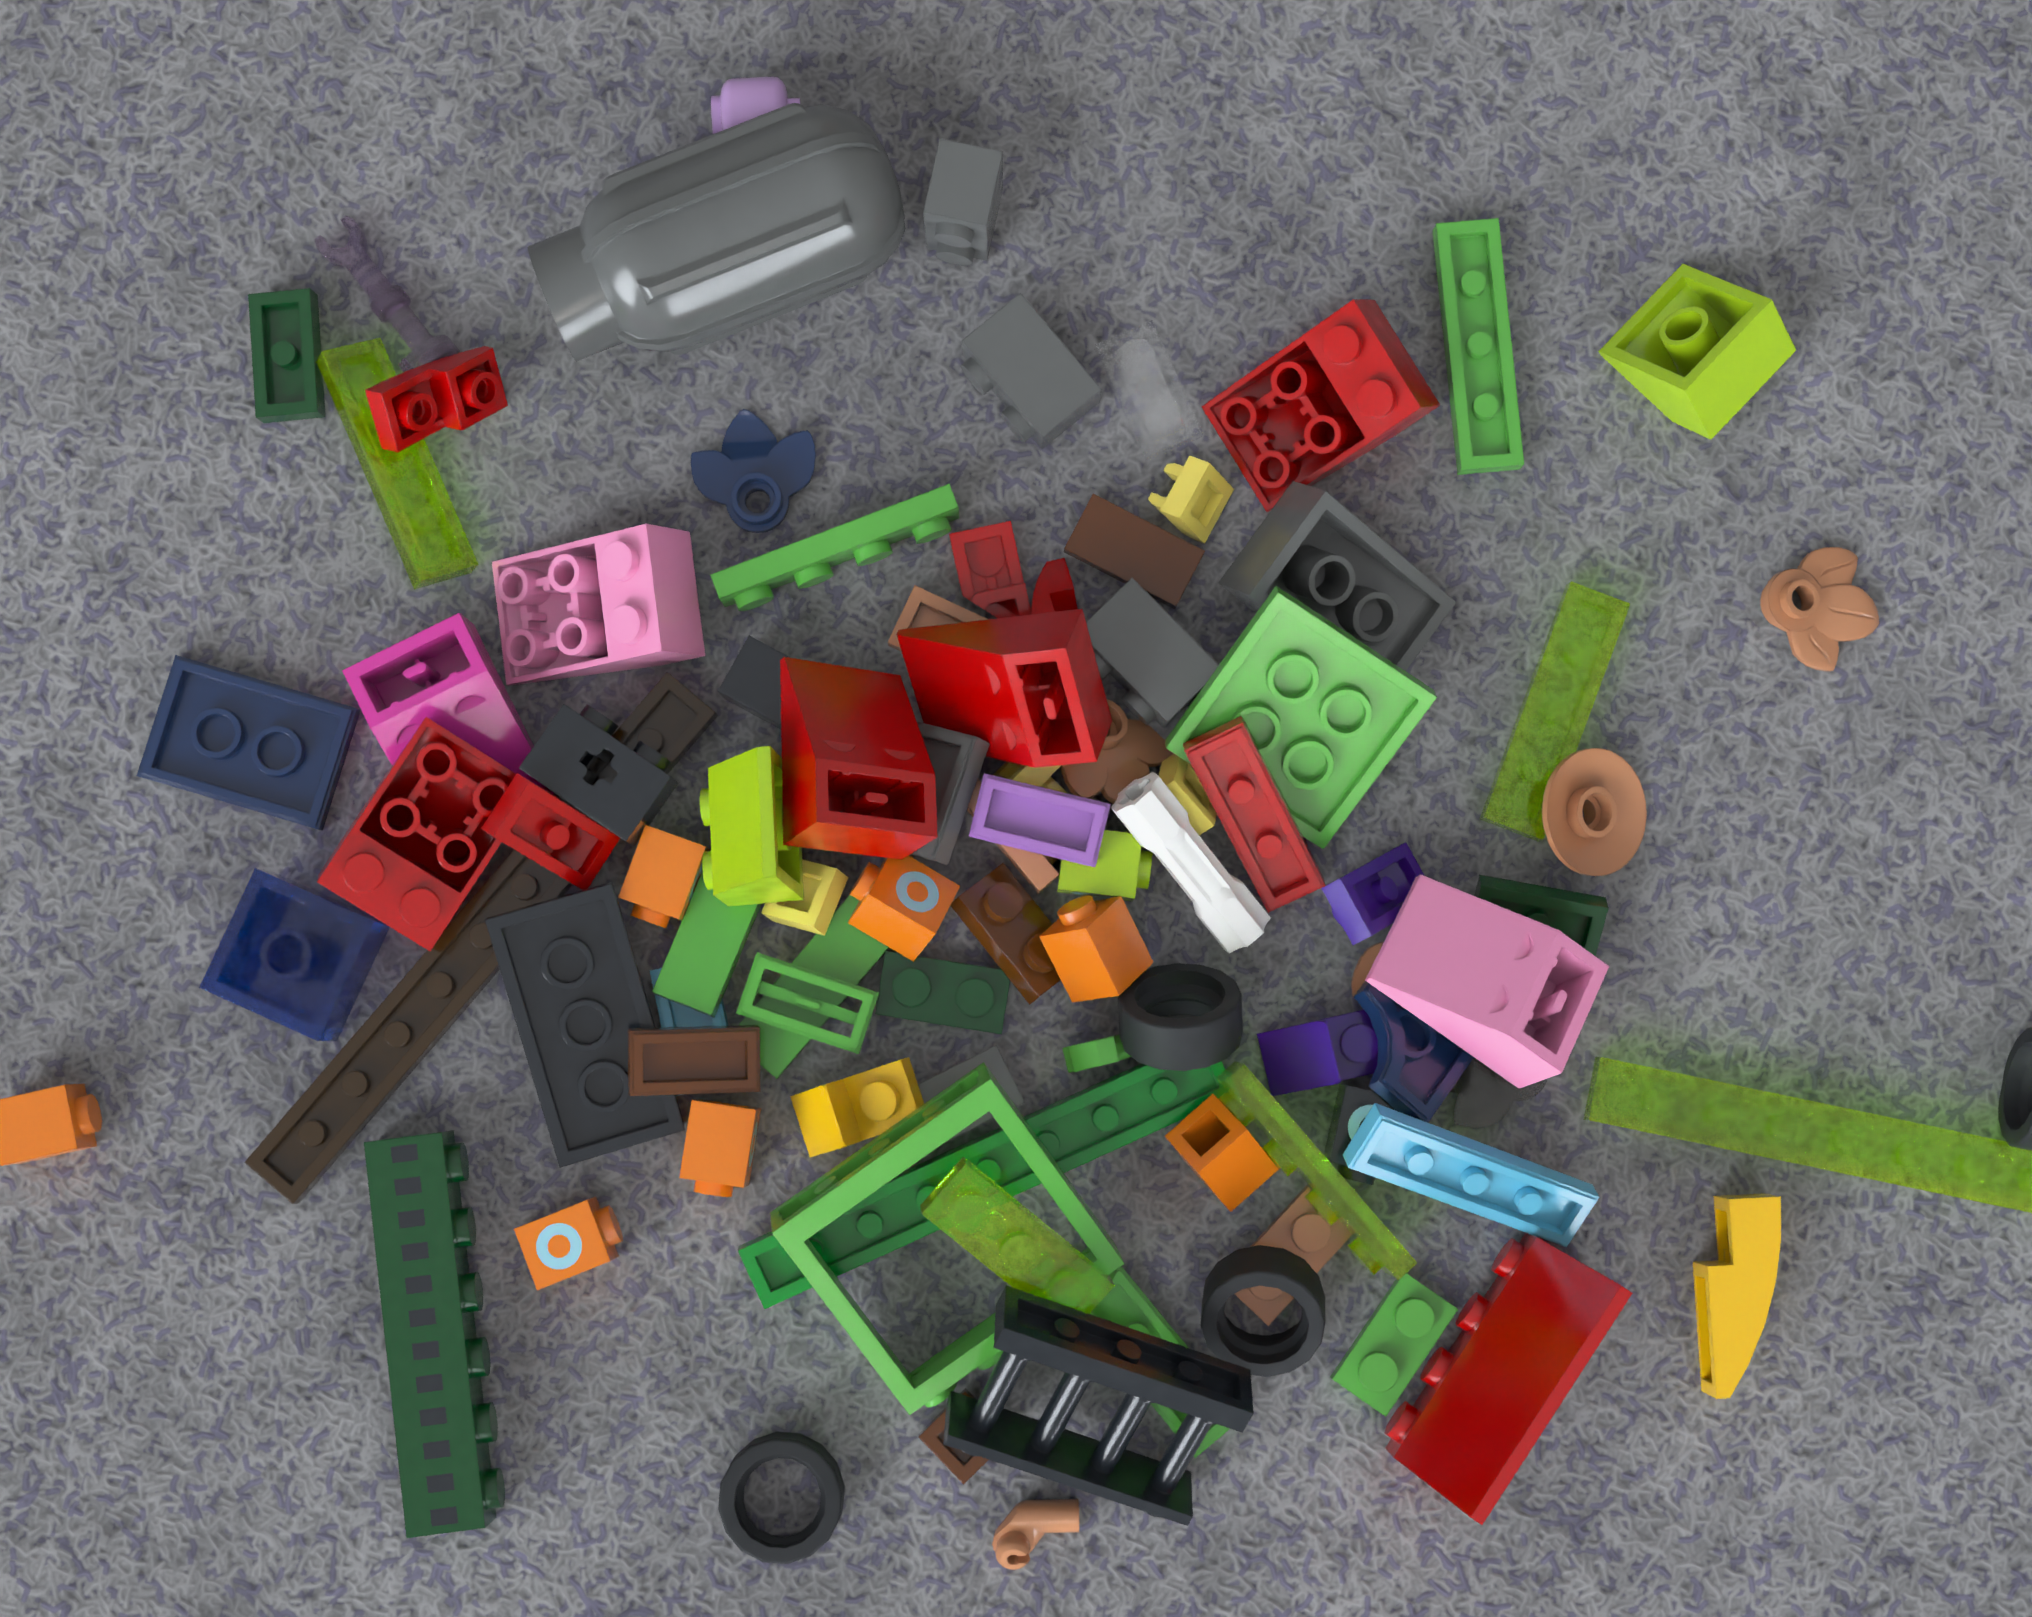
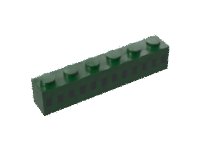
M454 1130L364 1142L406 1538L486 1528L497 1518L496 1508L504 1507L505 1485L501 1469H491L488 1443L496 1442L498 1423L493 1402L484 1403L481 1377L489 1376L491 1362L486 1337H476L474 1312L481 1311L483 1308V1287L480 1274L478 1272L469 1273L467 1247L474 1246L476 1243V1224L472 1208H462L459 1182L467 1181L469 1178V1161L466 1146L463 1142L455 1143Z

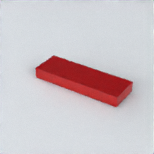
M1242 716L1183 743L1184 752L1267 912L1269 913L1325 887L1324 877Z

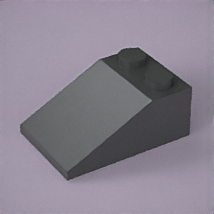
M1292 481L1219 581L1222 587L1254 613H1257L1269 594L1277 586L1405 671L1456 603L1455 600L1328 492Z

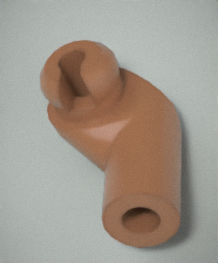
M1079 1499L1024 1500L1016 1504L995 1530L992 1546L999 1564L1010 1570L1021 1569L1030 1561V1552L1045 1533L1079 1532Z

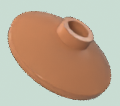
M1601 748L1582 749L1565 757L1552 772L1545 788L1542 803V819L1545 834L1557 858L1569 869L1579 874L1604 876L1623 868L1637 852L1644 836L1647 810L1644 791L1633 768L1621 756Z

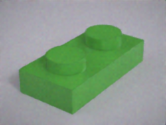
M1401 1271L1330 1378L1386 1417L1458 1309L1409 1274Z

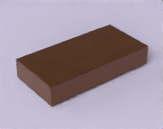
M1092 494L1064 548V553L1125 584L1133 578L1152 598L1173 609H1176L1205 553L1203 549L1095 494Z
M758 1025L628 1029V1093L630 1096L761 1092L760 1027Z

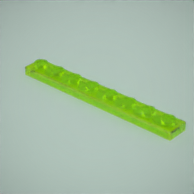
M1595 1057L1583 1120L2032 1213V1151L2009 1146L2006 1141L1619 1060Z

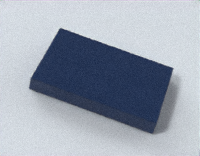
M175 655L136 776L323 831L361 710Z

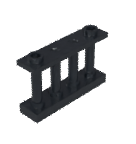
M1006 1285L996 1303L994 1348L1003 1352L978 1399L951 1391L946 1402L943 1444L959 1449L966 1454L980 1456L1144 1511L1151 1516L1162 1517L1188 1526L1193 1518L1191 1471L1186 1470L1212 1424H1218L1243 1433L1254 1414L1251 1370ZM1028 1361H1034L1065 1372L1039 1420L1004 1409ZM1090 1382L1126 1393L1100 1441L1065 1429ZM1151 1403H1157L1187 1414L1160 1461L1126 1450Z

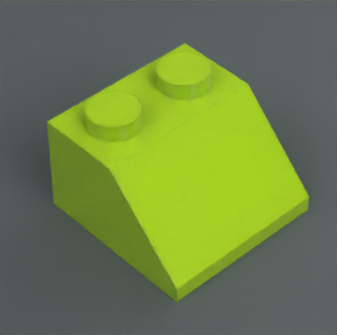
M1682 264L1598 352L1672 422L1711 440L1793 355L1796 348L1772 299Z
M762 746L708 767L709 788H702L700 791L701 818L704 826H710L711 851H704L702 857V871L706 888L708 890L713 889V896L727 906L804 900L801 847L783 845L782 758L771 746Z

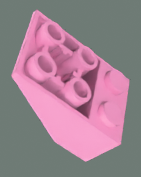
M642 524L492 562L507 686L662 666L705 656L689 531Z
M1419 875L1415 878L1365 981L1519 1089L1563 1072L1609 966L1558 929L1426 876Z

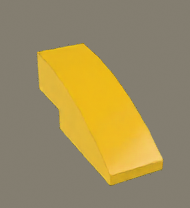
M1765 1193L1713 1196L1718 1260L1693 1262L1701 1391L1716 1399H1727L1733 1394L1750 1363L1766 1323L1776 1284L1780 1254L1781 1196Z

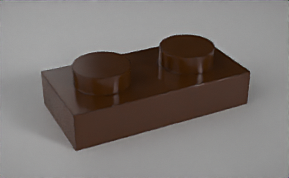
M1004 863L996 867L951 903L950 906L1029 1005L1061 980L1039 937L1052 923Z

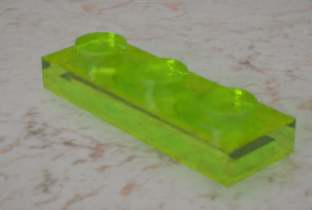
M964 1156L920 1205L923 1216L1013 1288L1090 1314L1115 1286L1108 1274Z

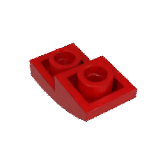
M487 346L467 350L423 364L365 390L381 448L394 452H400L444 427L462 431L508 406L494 349Z

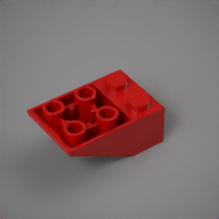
M1353 299L1204 404L1202 409L1265 511L1269 512L1292 481L1308 486L1314 485L1396 436L1439 407L1440 403L1376 301L1371 299Z
M1083 609L898 630L896 635L923 723L976 736L990 743L986 757L1037 768L1097 762L1111 726L1112 717Z
M783 657L780 660L783 845L902 860L937 838L935 772L901 675Z
M425 717L318 875L317 883L428 951H431L502 843L482 830L481 827L516 773L428 717Z

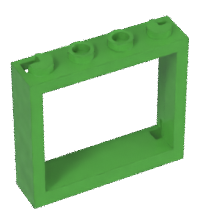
M984 1062L770 1212L772 1234L909 1415L924 1405L926 1407H933L948 1398L951 1391L955 1390L957 1382L976 1368L985 1370L997 1364L1003 1351L994 1348L995 1313L914 1371L908 1373L808 1238L990 1111L1088 1246L1025 1292L1066 1306L1083 1293L1091 1295L1102 1290L1114 1279L1116 1270L1124 1265L1114 1241Z

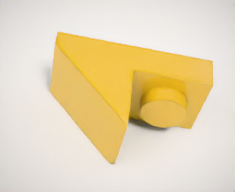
M909 1057L790 1096L809 1157L841 1149L881 1135L924 1104Z

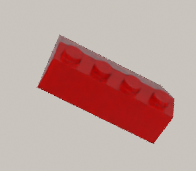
M1525 1233L1520 1242L1511 1238L1500 1250L1491 1267V1270L1498 1275L1485 1296L1476 1292L1464 1305L1456 1320V1325L1463 1330L1449 1351L1439 1347L1434 1352L1420 1376V1379L1427 1383L1414 1405L1405 1401L1398 1407L1385 1429V1435L1391 1438L1385 1449L1391 1456L1481 1525H1483L1633 1294L1608 1277L1528 1233Z

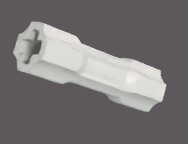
M1151 772L1142 778L1133 780L1118 793L1117 800L1110 808L1137 842L1155 854L1192 900L1195 914L1226 952L1232 953L1239 948L1248 947L1264 933V928L1271 917L1244 883L1229 874L1190 825L1187 811L1156 773Z

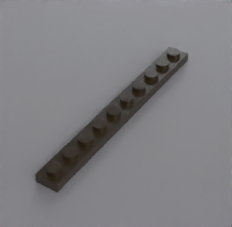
M666 672L612 737L632 751L637 743L642 741L672 762L665 772L668 774L718 715L671 674ZM614 756L607 762H602L595 758L589 766V769L597 775L592 784L593 786L599 779L607 780L610 783L615 779L618 772L610 766ZM559 797V799L563 800L564 802H566V803L569 804L570 806L574 807L575 809H577L578 811H580L581 813H583L581 810H579L578 808H576L575 806H573L572 804H570L569 802H567L565 799H563L562 797ZM513 850L447 926L432 950H427L244 1163L291 1204L300 1203L500 970L485 919L563 896L573 884L518 851Z

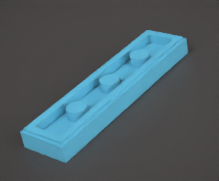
M1377 1103L1373 1104L1343 1153L1348 1168L1564 1247L1568 1246L1600 1198L1594 1186L1590 1183Z

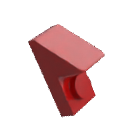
M518 773L481 827L482 830L582 890L589 888L620 840V837Z

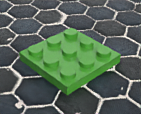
M1275 586L1165 739L1166 749L1190 763L1184 752L1183 743L1242 716L1302 836L1324 849L1436 700L1437 696L1432 688Z

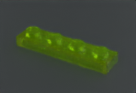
M381 338L322 351L316 363L414 590L472 573L479 565L425 439L400 452L381 448L365 392L366 389L396 376Z
M1572 581L1565 586L1482 810L1480 820L1537 842L1544 840L1546 834L1542 819V803L1547 782L1556 766L1565 757L1577 751L1630 603Z
M1234 1061L1216 1077L1227 1090L1219 1100L1245 1127L1254 1121L1269 1138V1141L1262 1147L1263 1150L1287 1177L1296 1170L1309 1184L1312 1190L1304 1196L1305 1199L1328 1225L1332 1226L1338 1219L1355 1237L1347 1247L1372 1275H1375L1382 1269L1388 1275L1399 1280L1417 1264L1416 1260L1245 1064Z

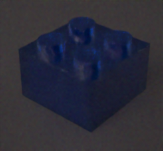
M255 868L199 988L314 1040L337 1041L390 927L365 912L280 874Z

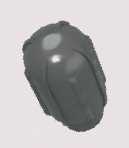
M792 103L606 177L601 185L602 190L587 205L579 226L529 245L527 248L535 274L556 325L576 362L624 342L638 349L682 355L864 282L867 276L884 265L899 247L905 232V214L895 172L883 145L869 124L846 109L824 104L803 107L799 103Z

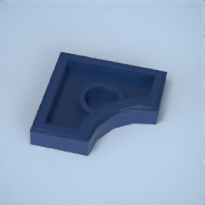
M1365 981L1354 995V998L1369 1015L1378 1039V1065L1369 1083V1087L1396 1111L1429 1123L1474 1057Z

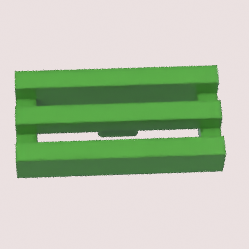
M757 952L736 1014L860 1054L880 993ZM765 969L862 1000L859 1013L764 982L762 978ZM757 993L852 1024L854 1028L851 1037L754 1006Z

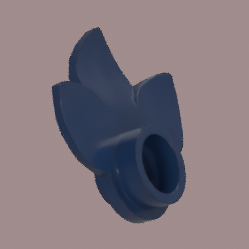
M743 409L739 411L729 425L722 443L721 452L702 450L691 454L693 481L705 498L727 507L731 519L738 527L751 533L768 532L780 525L785 519L789 509V498L810 483L815 470V444L808 430L793 433L777 442L774 434L761 419L749 410ZM757 491L766 493L770 498L767 509L759 513L752 512L746 507L749 495Z

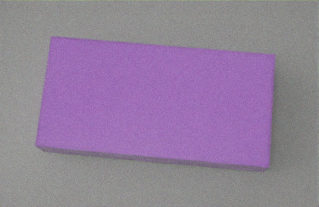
M984 773L969 837L1096 867L1111 804Z

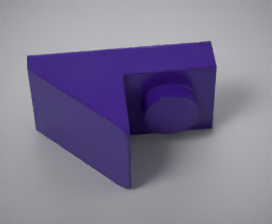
M1405 842L1321 889L1331 905L1334 918L1343 927L1352 945H1355L1393 924L1415 878L1419 875H1425L1408 844Z
M1364 1009L1256 1034L1271 1096L1341 1083L1343 1080L1374 1074L1378 1065V1039L1371 1019Z

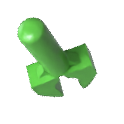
M1120 1034L1062 1048L1068 1073L1119 1062L1131 1057L1123 1048Z

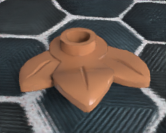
M1824 547L1809 552L1797 569H1788L1775 574L1768 581L1761 594L1760 606L1766 620L1787 633L1792 654L1805 666L1815 670L1833 671L1838 660V642L1865 638L1873 633L1879 625L1877 607L1872 598L1863 589L1851 585L1856 572L1858 558L1857 555L1847 549ZM1794 590L1801 599L1800 610L1795 607L1792 601Z
M1107 699L1112 723L1097 762L1061 765L1060 767L1065 784L1073 795L1091 799L1101 791L1105 799L1114 804L1118 793L1133 780L1150 774L1149 767L1161 765L1163 760L1174 753L1166 749L1165 739L1150 725H1145L1139 720L1127 719L1121 707Z

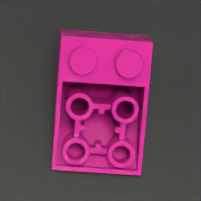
M457 613L342 670L370 729L391 765L396 761L424 718L428 717L514 773L520 774L551 794H555L519 769L534 745L475 625L462 614Z

